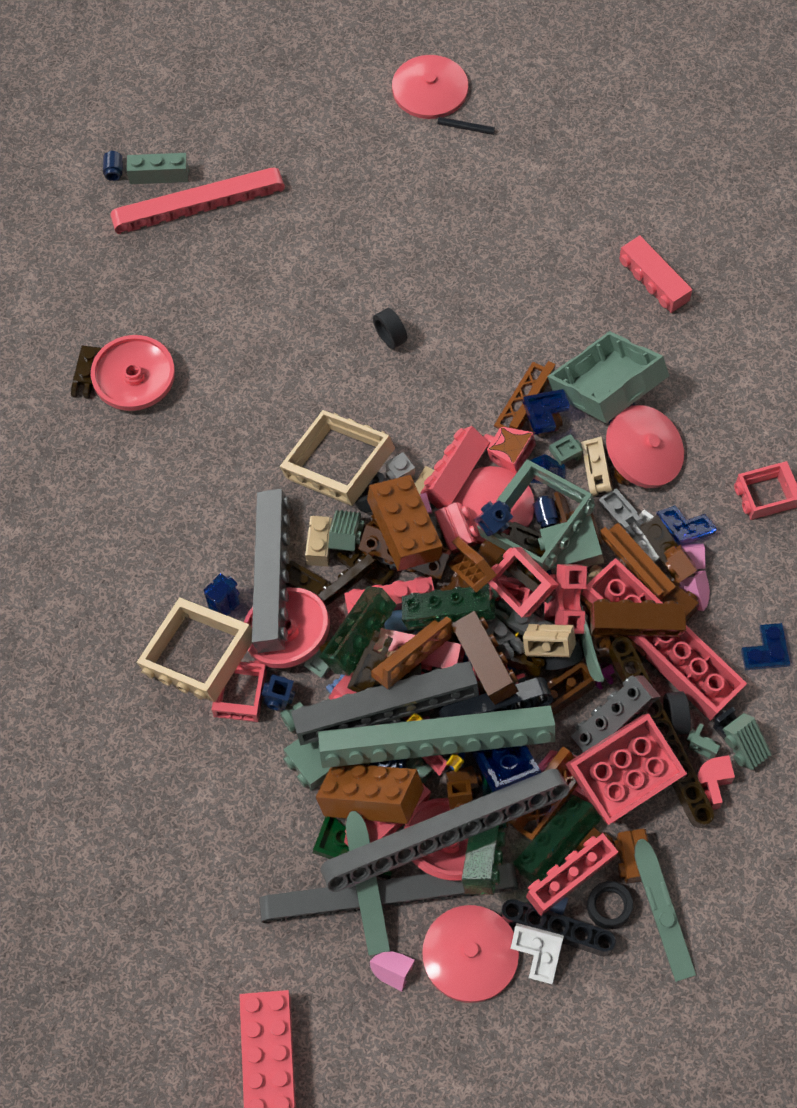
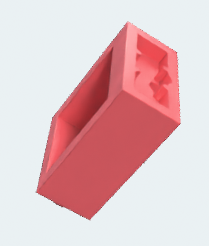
M787 461L738 474L736 483H734V489L736 494L741 496L743 511L749 515L750 520L797 508V483ZM777 477L786 499L756 507L747 485Z
M522 547L509 548L503 554L504 559L499 565L495 564L492 567L497 575L488 584L521 618L530 617L559 584ZM516 558L541 582L522 605L497 580Z
M255 660L240 662L234 674L259 676L254 706L222 702L224 687L217 700L212 704V713L217 718L259 722L263 698L261 694L267 675L266 665Z

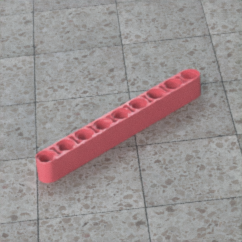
M273 167L122 206L112 210L110 216L115 232L121 234V232L127 230L130 232L141 229L140 227L146 225L147 227L157 225L165 220L166 222L176 220L184 215L185 217L195 215L203 210L204 212L214 210L222 205L225 207L236 204L238 201L244 202L255 199L254 197L257 196L263 197L274 194L273 192L276 191L282 192L285 185L279 169Z

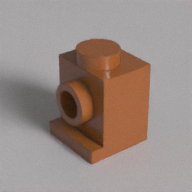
M681 545L677 548L672 546L664 552L667 558L665 564L672 574L677 573L675 577L678 583L697 571L696 565Z

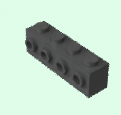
M632 675L623 682L624 686L619 691L616 690L607 697L608 701L603 706L600 705L591 712L592 716L587 721L584 720L575 727L577 731L571 737L583 752L641 716L661 697L644 676Z

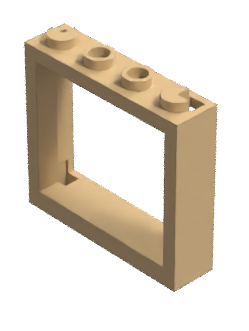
M322 410L282 462L280 468L284 476L290 481L353 506L394 451L395 447L391 437L385 434L384 431L379 432L368 425L358 424L350 418L345 419L336 413L332 414ZM330 429L376 447L348 486L302 467Z
M179 597L136 663L141 667V672L150 679H153V677L158 678L163 684L167 686L172 684L183 693L191 692L200 700L208 699L215 702L252 644V628L247 623ZM185 617L235 636L205 684L156 664Z

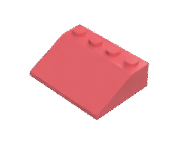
M649 714L639 716L566 763L577 784L607 825L687 774Z

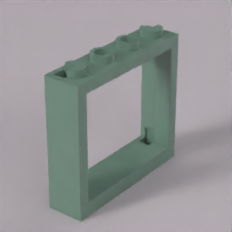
M527 459L496 501L500 500L506 503L511 509L531 481L536 479L580 503L541 558L524 549L547 571L549 567L555 565L559 553L567 548L574 532L577 533L580 530L585 517L593 512L595 503L593 495L588 491ZM477 526L482 538L505 551L509 548L521 547L497 533L487 536Z

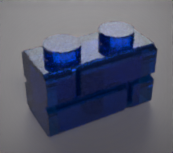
M219 574L213 580V583H210L204 589L208 609L226 616L231 613L230 610L233 611L240 604L238 598L240 593L236 589L238 584L231 576L226 577L223 574Z

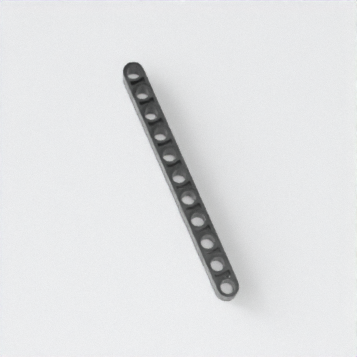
M550 769L327 860L320 868L321 874L330 891H341L557 802L568 795L570 788L559 770Z
M511 863L491 865L481 874L466 880H444L430 874L377 881L382 908L392 904L403 906L410 905L409 902L415 901L425 903L433 902V899L438 898L448 900L455 899L456 896L460 895L471 897L478 896L483 892L493 894L501 893L506 889H512V891L518 889L515 865ZM356 885L337 892H332L328 887L265 895L259 898L261 922L264 924L272 920H277V922L289 921L294 917L305 919L315 917L317 914L327 916L339 914L340 911H348V913L360 911Z

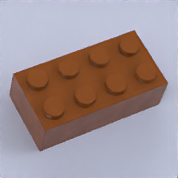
M411 475L369 485L367 501L397 570L401 571L438 561L443 545Z
M368 765L337 766L329 769L316 795V800L323 816L347 818L350 812L356 811L363 820L408 824L424 787L417 769Z

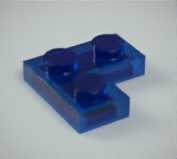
M564 389L524 396L522 401L534 435L555 431L556 425L552 414L568 411L570 407Z
M676 505L657 511L656 515L660 516L678 545L683 546L716 533V526L706 514L687 520Z
M782 623L760 625L762 646L741 648L745 671L790 666Z

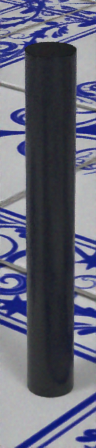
M438 117L437 120L439 125L494 135L495 127L444 117Z

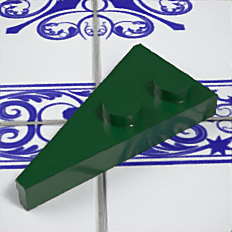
M325 816L312 853L332 859L349 852L348 845L344 843L346 825L343 826L335 817ZM389 870L377 876L391 879L392 872Z

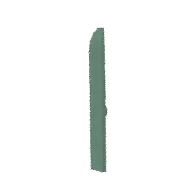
M585 614L584 634L578 635L591 677L595 681L603 682L604 677L596 657L588 627V615Z
M356 811L350 812L346 821L349 851L370 843L366 824L361 815ZM375 876L355 884L369 956L390 951Z
M640 839L635 846L634 856L672 974L675 982L695 976L696 973L656 854L646 840Z

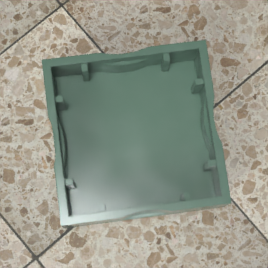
M609 331L588 346L581 354L566 362L547 377L553 394L557 398L607 423L668 378L669 373L662 355L645 347L635 345L628 339Z

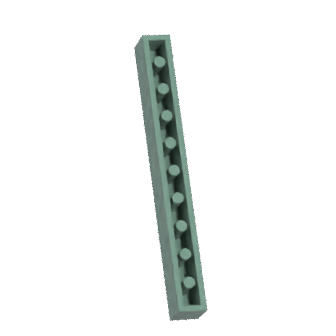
M551 706L320 731L318 732L322 768L550 743L555 742V722Z

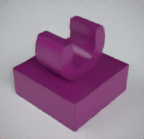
M600 663L599 666L603 677L606 678L608 684H613V678L610 676L615 673L612 664ZM596 681L595 686L600 690L603 689L601 682Z

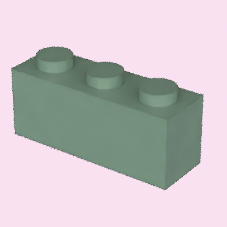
M186 153L127 155L129 183L188 182L189 166Z

